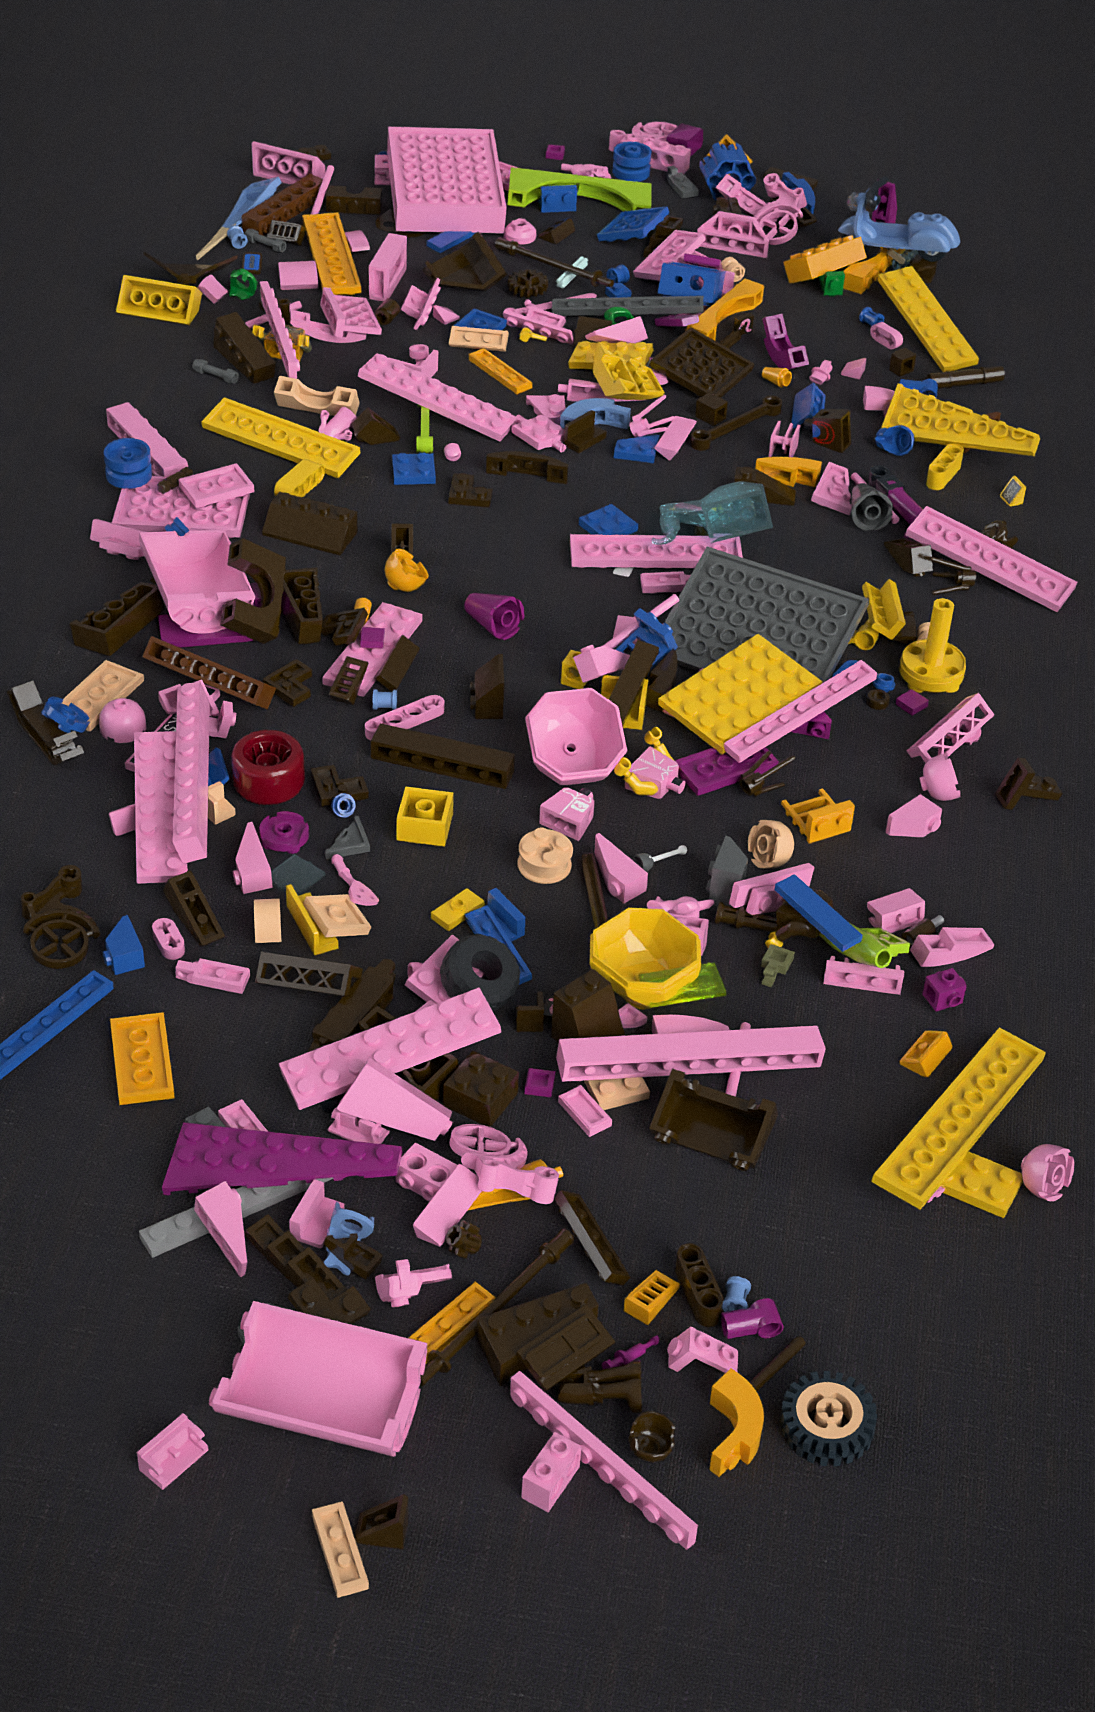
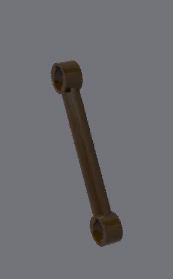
M773 395L763 398L762 405L708 431L703 429L694 430L691 433L690 446L698 451L707 450L710 448L712 440L764 415L778 416L782 409V399Z

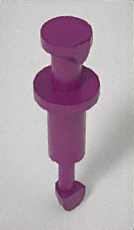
M658 1335L650 1338V1341L645 1344L638 1343L626 1351H616L614 1354L615 1359L604 1361L602 1368L624 1366L646 1353L647 1348L659 1343Z

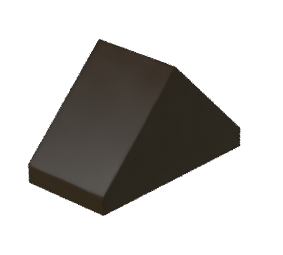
M392 524L391 554L399 548L413 555V524Z
M405 1494L361 1512L355 1541L359 1544L403 1549L408 1526V1496Z

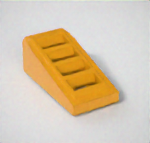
M655 1270L625 1298L624 1312L649 1325L680 1288V1283ZM658 1281V1282L664 1284L665 1286H667L668 1288H665V1287L659 1285V1284L656 1283V1282ZM653 1287V1288L659 1290V1291L662 1292V1293L659 1294L658 1292L652 1290L651 1288ZM646 1293L653 1296L655 1299L650 1298L646 1295ZM641 1299L644 1300L645 1302L649 1303V1305H646L645 1303L641 1302L640 1300H641Z

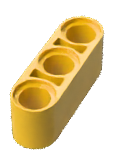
M948 444L929 465L926 481L928 488L932 490L943 489L958 472L964 452L961 445Z
M303 459L276 483L274 489L275 496L279 492L304 497L322 481L325 475V466L308 459Z

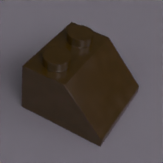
M503 654L496 655L475 671V681H470V695H475L471 696L470 707L471 710H475V719H503Z

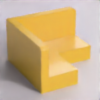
M603 675L602 696L609 700L620 676ZM645 679L622 728L642 730L648 688L647 679Z

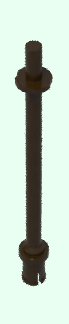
M499 237L495 242L496 249L503 250L511 256L519 254L589 279L594 287L600 284L608 287H613L614 280L603 277V273L600 270H596L593 273L519 247L516 241H508Z
M560 1229L548 1243H543L539 1247V1256L441 1352L438 1350H431L429 1352L428 1359L430 1363L425 1367L424 1374H420V1386H424L438 1371L441 1373H448L450 1371L451 1364L449 1360L477 1334L478 1318L499 1312L546 1264H556L559 1261L560 1255L574 1243V1237L568 1230Z

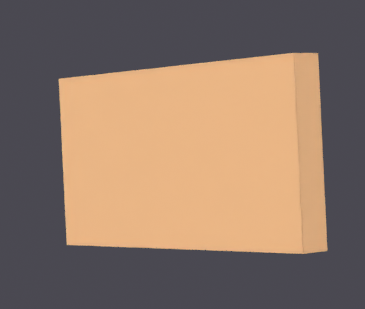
M105 660L64 698L62 704L69 706L72 703L82 709L88 715V721H90L86 730L91 731L99 724V714L104 705L112 700L128 697L144 681V675Z

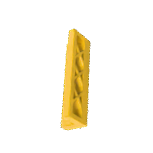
M888 579L879 590L865 582L862 585L864 597L869 599L867 612L870 626L893 640L906 624L896 583Z

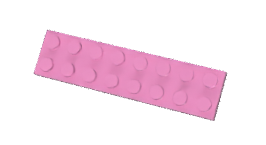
M376 353L359 369L358 377L497 441H501L512 429V425L517 423V417L511 415V413L500 410L490 403L478 400L472 395H467L455 387L443 384L437 379H432L420 371L408 368L402 363L387 358L385 355Z
M928 506L923 509L906 531V536L920 543L931 545L932 549L965 566H971V569L1055 612L1059 611L1077 585L1076 581Z
M570 534L571 566L579 568L642 567L691 569L696 567L707 546L743 558L739 536Z
M176 731L134 732L137 884L165 883L168 879L187 872V863H182L172 842Z
M476 988L281 1062L279 1067L298 1109L301 1110L347 1092L369 1057L395 1074L501 1033V1026L480 988Z

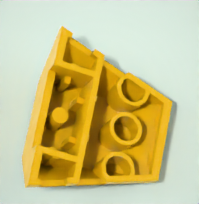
M597 343L593 373L605 396L622 400H646L663 396L664 391L651 368L632 358L626 360L622 358L618 351L614 350L612 353L604 348L603 343Z

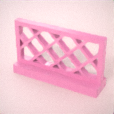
M323 287L320 306L335 337H342L343 331L381 335L382 329L366 298L334 295L331 288Z

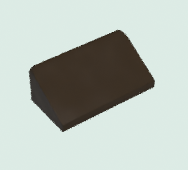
M567 218L557 221L541 232L538 237L550 243L558 244L572 234L576 228L572 219Z

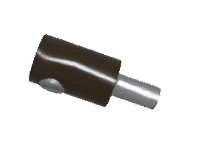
M938 915L932 920L923 919L903 932L902 939L909 942L911 948L918 935H934L936 927L944 922V918Z

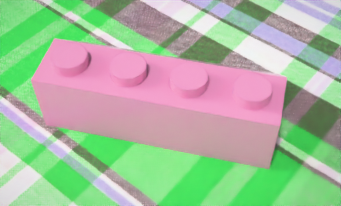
M252 142L254 176L266 179L279 176L281 182L291 185L308 174L324 178L325 165L318 157Z

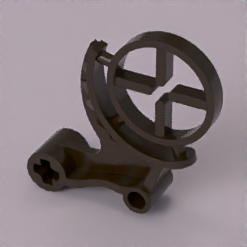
M75 865L63 866L58 872L59 876L53 879L45 890L37 894L25 892L21 896L22 916L29 920L24 926L23 933L26 935L33 933L30 941L32 955L37 962L49 968L63 969L78 964L88 952V937L93 936L94 939H97L100 936L97 924L88 914L76 907L60 902L63 898L78 897L82 892L81 870ZM53 929L72 930L62 937L61 951L68 957L66 959L47 958V956L57 951L58 936L51 931ZM44 934L52 943L38 951L35 947L36 941ZM81 936L84 945L76 954L67 944Z

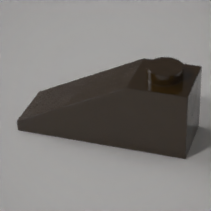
M736 467L733 499L794 506L796 490L757 469Z
M904 538L884 541V546L904 572L912 573V576L916 577L924 576L927 571H933L932 561L930 560L932 557L931 545Z
M190 870L168 879L163 891L174 912L199 945L204 947L224 938L225 935L192 871Z

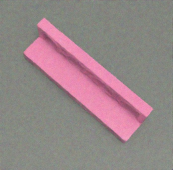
M979 693L968 696L914 743L907 752L911 758L921 756L925 763L931 759L927 753L931 747L938 748V755L948 753V756H950L991 719L994 714ZM977 706L985 714L981 719L974 718V710ZM961 720L968 721V731L966 733L959 732ZM946 734L953 735L952 746L944 745Z

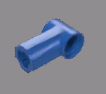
M900 379V384H903V387L911 390L914 388L919 390V393L927 396L930 394L937 398L938 384L935 380L925 379L921 382Z

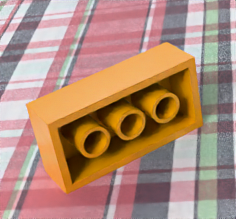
M853 235L842 239L841 237L833 239L830 243L817 245L815 250L810 248L804 250V253L793 254L790 256V260L784 261V266L789 283L819 277L824 275L825 272H832L867 257L861 237L853 238Z

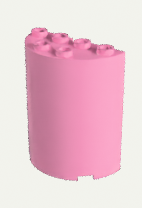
M225 530L189 531L184 536H178L176 531L139 532L141 549L169 615L182 629L199 634L226 629L220 625L224 604L237 598L253 605L255 595L245 573L227 565L231 542Z

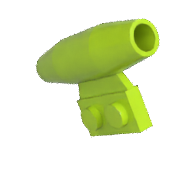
M851 924L863 935L862 941L843 952L822 933L819 935L836 951L859 963L878 968H885L891 962L892 957L898 956V953H909L910 948L909 942L882 928H858Z

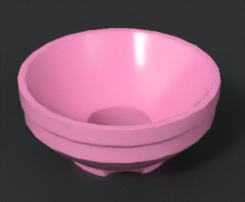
M519 218L513 220L504 229V238L508 241L528 244L536 239V229L526 219Z

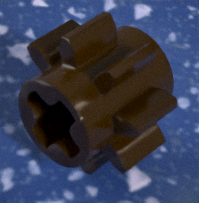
M464 1220L461 1221L460 1226L453 1225L446 1236L447 1244L450 1245L448 1251L464 1259H467L468 1253L475 1254L478 1252L482 1244V1237L480 1234H477L480 1228Z

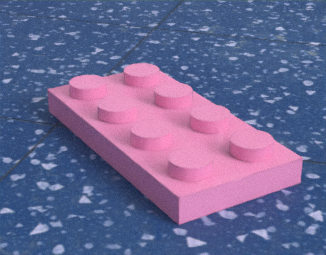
M674 230L633 271L635 278L660 281L662 264L665 262L682 263L685 253L692 254L705 241L704 233Z

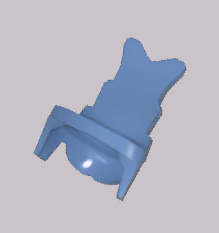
M336 1201L330 1226L327 1229V1235H333L336 1239L349 1238L350 1234L357 1233V1241H360L373 1232L374 1217L367 1218L360 1213L342 1209L339 1202ZM345 1220H356L362 1225V1228L351 1222H346ZM326 1247L328 1254L323 1263L328 1268L339 1269L344 1275L348 1276L351 1272L350 1269Z

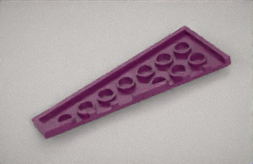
M183 1122L162 1185L163 1195H171V1191L189 1190V1193H198V1189L213 1188L226 1181L229 1187L242 1185V1187L247 1186V1188L288 1185V1181L306 1180V1183H312L314 1179L334 1178V1181H339L345 1177L356 1175L364 1176V1178L397 1176L402 1157V1146Z

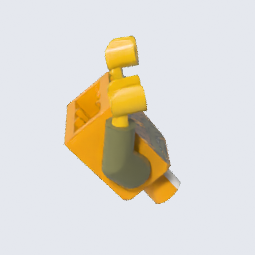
M253 325L252 333L264 343V348L269 355L282 359L273 332L266 333L264 332V327ZM285 325V328L288 329L289 338L292 340V347L296 352V359H299L300 362L303 352L309 353L312 349L309 336L305 335V330L302 328Z

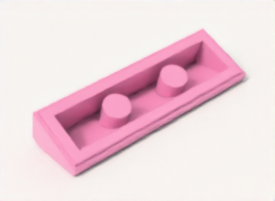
M675 416V419L671 421L654 449L670 461L679 451L697 421Z
M461 1164L457 1165L414 1222L413 1227L417 1238L441 1247L446 1240L449 1229L453 1225L458 1224L482 1192L477 1187L479 1178L476 1174Z

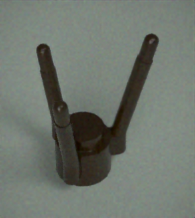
M935 557L930 558L933 562L960 570L956 571V573L933 572V576L955 578V583L959 584L958 586L932 591L933 595L958 590H969V586H974L976 572L971 569V566H962Z
M767 751L747 772L741 775L740 786L748 796L753 795L756 797L761 793L783 787L785 785L783 782L763 788L762 785L765 784L764 779L783 768L795 760L796 757L793 755L763 774L759 772L754 773L771 754L770 751Z

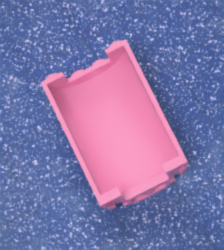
M253 1301L249 1312L245 1311L242 1316L240 1328L244 1330L245 1344L241 1353H237L234 1357L231 1379L222 1377L218 1388H213L209 1399V1406H212L213 1410L217 1413L395 1457L396 1452H400L406 1440L415 1414L421 1390L419 1389L421 1383L420 1374L423 1375L425 1370L427 1343Z

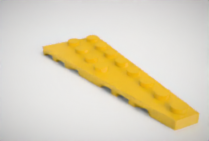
M897 384L881 427L890 428L897 425H905L914 434V441L941 445L959 444L965 448L1035 456L1040 441L1039 434L1020 427L1018 429L1011 427L1001 420L999 422L992 420L987 415L976 414L971 409L955 403L944 402L936 399L933 395L929 394L927 396L919 393L917 389L913 388L911 390L903 387V384Z

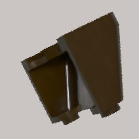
M672 1068L649 1128L650 1132L655 1136L654 1140L665 1145H669L671 1142L732 1163L734 1168L741 1171H748V1168H754L777 1119L776 1102L763 1098L761 1104L757 1105L755 1099L750 1098V1101L702 1086L695 1079L692 1083V1081L684 1078L685 1072Z

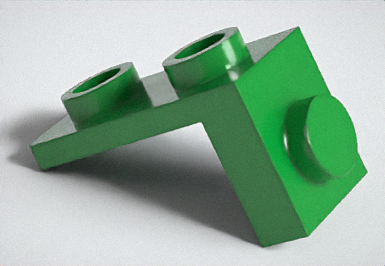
M844 271L825 272L824 275L818 277L824 295L836 296L843 294Z

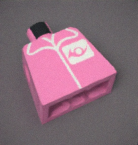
M563 788L540 805L539 824L579 841L594 815L592 792L587 788H582L579 792L570 788Z

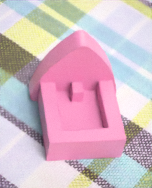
M212 274L203 279L197 287L213 304L218 302L228 292Z

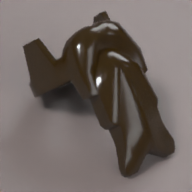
M1005 520L989 523L979 532L1011 549L1019 541L1016 535L1007 538L1008 530Z

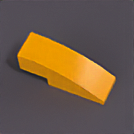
M796 457L757 458L755 469L788 486L794 487L795 483L816 487L820 479L822 461Z

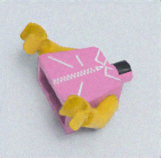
M658 727L648 731L644 737L645 742L653 744L654 748L649 746L632 765L627 758L623 757L614 768L616 775H624L626 789L634 791L637 795H647L656 799L662 798L669 790L680 794L685 787V781L678 778V763L673 760L665 745L659 742L662 732Z

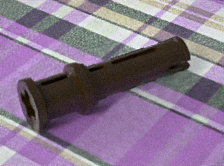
M719 902L715 924L722 922L735 925L737 929L746 926L768 932L777 931V918L761 914L751 915L746 912V908L743 906L734 908Z

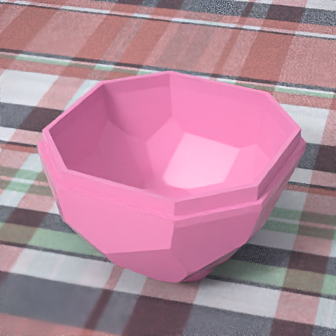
M592 688L544 693L525 717L533 762L539 771L559 785L603 780L608 777L627 752L618 706ZM567 748H573L574 752L568 751Z

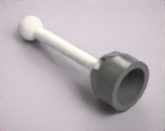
M681 845L676 850L651 857L648 853H640L633 856V861L648 872L652 869L655 861L677 854L685 855L687 848Z

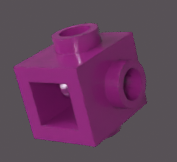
M953 968L939 971L926 976L923 996L936 1012L949 1007H955L963 1003L966 983Z

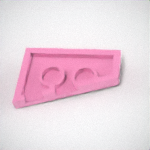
M829 462L813 493L811 501L820 506H826L850 515L851 496L848 490V469Z

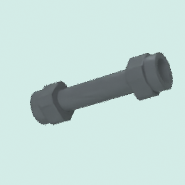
M247 229L245 232L249 242L254 243L257 241L271 246L274 251L281 253L286 249V242L281 239L273 240L262 236L254 229Z
M195 359L192 368L198 373L203 374L207 372L222 377L224 382L235 384L238 381L239 374L235 370H223L208 365L207 361L202 359Z

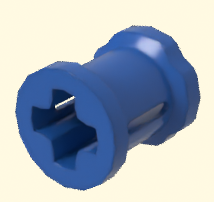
M865 307L860 313L859 321L867 323L872 327L879 322H884V315L873 312L870 307Z

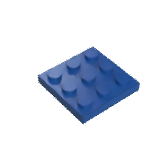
M668 207L623 211L597 234L598 240L612 242L616 239L625 241L633 237L642 239L669 214Z

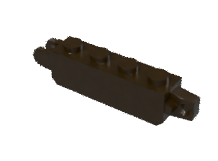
M392 959L381 961L375 968L369 966L362 974L361 979L356 978L354 985L349 990L348 997L342 996L337 1005L329 1009L325 1019L314 1027L312 1032L314 1042L308 1052L360 1033L359 1022L376 1006L383 1010L386 1009L394 999L393 984L395 974L393 971L395 963Z

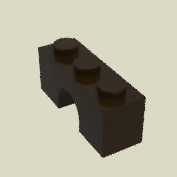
M328 185L326 194L327 212L380 215L382 188L364 187L363 192L352 194L346 191V186Z

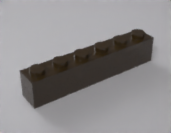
M381 723L371 739V759L502 789L507 788L514 773L515 754Z

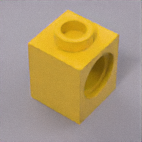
M571 650L562 662L561 684L576 689H583L587 682L583 683L573 658L581 654V652Z

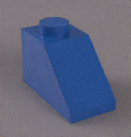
M128 915L123 916L106 938V951H103L106 966H111L115 975L145 967L143 947Z

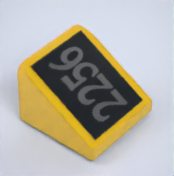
M1013 476L1001 492L1000 497L1008 506L1023 504L1026 486L1016 476Z

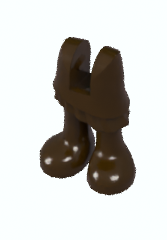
M632 1361L624 1366L603 1370H592L591 1366L585 1368V1365H583L558 1382L560 1385L557 1390L559 1402L588 1404L591 1406L597 1403L603 1406V1399L619 1398L627 1400L629 1408L633 1413H642L641 1361ZM605 1382H617V1383L599 1384V1383H605Z

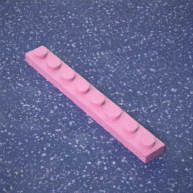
M268 281L260 282L261 301L289 378L297 379V371H300L299 359H296V352L292 347V340L289 338L288 329L285 328L281 309L278 308L277 298H274V290L270 288Z
M860 660L725 742L724 751L738 763L742 762L876 679L877 672Z
M521 1371L511 1377L510 1396L516 1405L524 1407L529 1411L539 1425H545L552 1433L556 1432L581 1445L580 1461L594 1468L604 1482L611 1483L620 1491V1494L627 1502L635 1504L650 1522L659 1525L671 1541L679 1543L686 1550L695 1543L698 1525Z

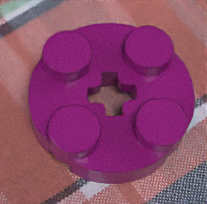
M282 811L277 812L276 817L270 818V816H267L262 820L259 827L260 839L265 849L294 854L300 851V847L309 838L308 823L303 821L301 815L294 812Z

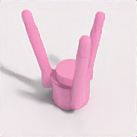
M666 395L661 396L638 415L632 417L633 421L629 425L634 437H642L667 430L666 427L650 428L675 419L674 416L650 424L646 418H641L666 398Z

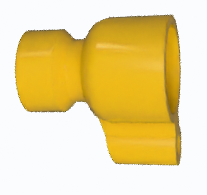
M867 619L865 624L854 632L848 644L855 643L862 650H870L877 642L879 632L871 628L870 621Z

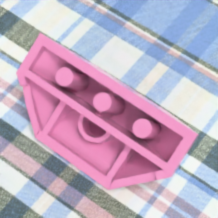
M719 211L698 228L697 233H704L705 241L700 247L767 258L769 239L755 217Z

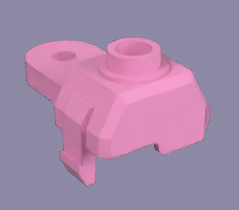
M408 1259L395 1261L396 1274H380L375 1277L380 1299L383 1302H391V1307L409 1305L408 1299L418 1295L422 1284L452 1279L449 1264L410 1271V1264Z

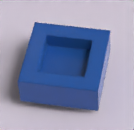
M615 283L613 287H606L605 294L610 298L631 297V290L622 283Z

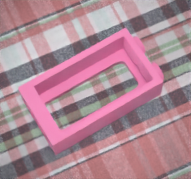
M389 233L369 265V299L385 301L392 295L407 269V236Z

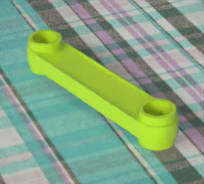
M417 404V407H421V436H417V452L433 453V436H429V409Z

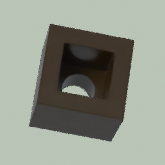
M907 348L893 352L891 354L889 370L899 377L913 372L916 354Z

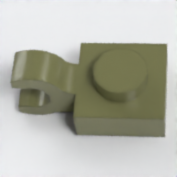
M771 944L762 959L761 967L765 968L763 972L765 977L762 980V984L772 987L777 973L785 975L794 960L795 952Z

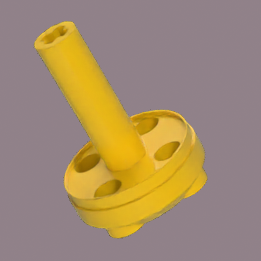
M940 598L934 601L927 639L909 644L904 649L900 659V674L908 683V688L917 693H953L958 691L964 679L966 670L965 657L957 647L947 643L954 610V603L948 599Z

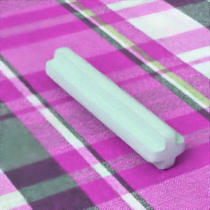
M581 256L572 266L584 269L588 265V259ZM565 271L556 280V286L563 289L577 275Z

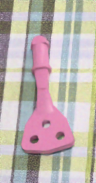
M333 855L331 863L334 864L338 871V876L343 878L350 886L348 891L350 900L355 904L365 906L377 905L379 902L377 896L364 884L353 879L350 870L346 867L340 855Z

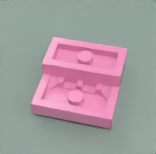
M315 261L278 262L281 290L318 289Z

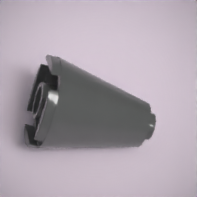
M860 483L856 485L852 490L851 515L854 523L864 531H876L886 526L892 518L893 505L889 497L868 484Z

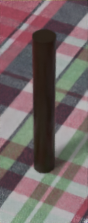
M797 1336L749 1382L756 1392L806 1345L805 1340L801 1336Z

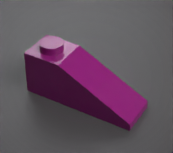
M888 182L879 188L878 195L881 197V202L878 208L873 211L872 220L874 222L895 224L897 214L895 184Z

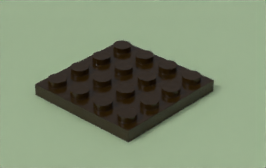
M690 327L652 358L649 367L701 397L710 392L721 398L753 370L755 364Z

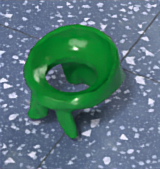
M246 269L233 270L230 275L229 296H236L240 300L253 296L257 288L256 278ZM242 275L243 282H246L248 279L249 287L239 282L237 277Z
M611 307L604 313L605 320L612 321V325L618 324L614 322V319L620 316L627 317V320L634 318L631 312L623 307Z

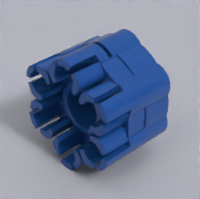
M719 143L713 144V149H710L709 152L710 156L703 158L705 165L703 161L699 163V167L715 201L718 197H724L716 189V186L726 174H730L731 177L740 182L741 187L747 191H750L756 183V177L750 167V163L742 146L738 143L735 145L737 149H735L733 144L727 148L722 143L721 145Z

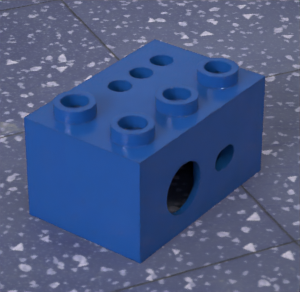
M665 262L662 264L658 293L663 294V297L703 296V305L710 306L722 297L726 271L678 262ZM700 276H701V277L703 278V280H704V285H703V287H702V286L700 285V283H699V277H700Z

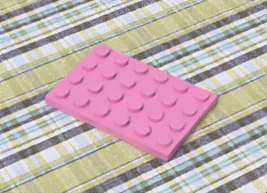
M152 476L151 480L141 487L121 489L112 520L114 524L144 532H167L164 527L168 524L171 525L173 519L178 517L190 531L225 530L228 538L240 537L250 493L227 499L223 502L209 504L205 507L195 508L179 486L165 494L161 491L159 492L158 482L167 477Z

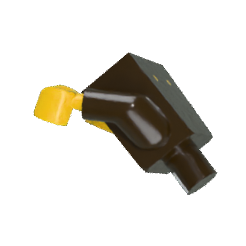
M813 890L833 908V900L823 890ZM785 900L776 910L777 931L770 933L769 939L766 940L765 944L768 948L771 944L782 947L783 941L791 936L816 938L821 932Z

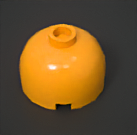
M399 548L392 552L387 559L384 569L385 575L392 589L411 592L420 588L429 575L420 561L416 564L412 560L414 556L411 553Z

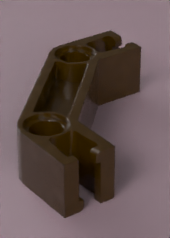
M34 681L16 686L6 692L20 725L53 765L68 761L84 753L82 746H75L72 740L77 737L75 731L66 733L60 730L57 722L45 717L41 713L44 704Z

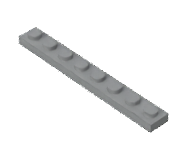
M322 1178L315 1180L326 1182L333 1178ZM306 1180L288 1181V1185L258 1188L241 1186L235 1189L242 1201V1218L308 1190L311 1183H306ZM195 1207L139 1231V1237L152 1258L209 1233L194 1211Z

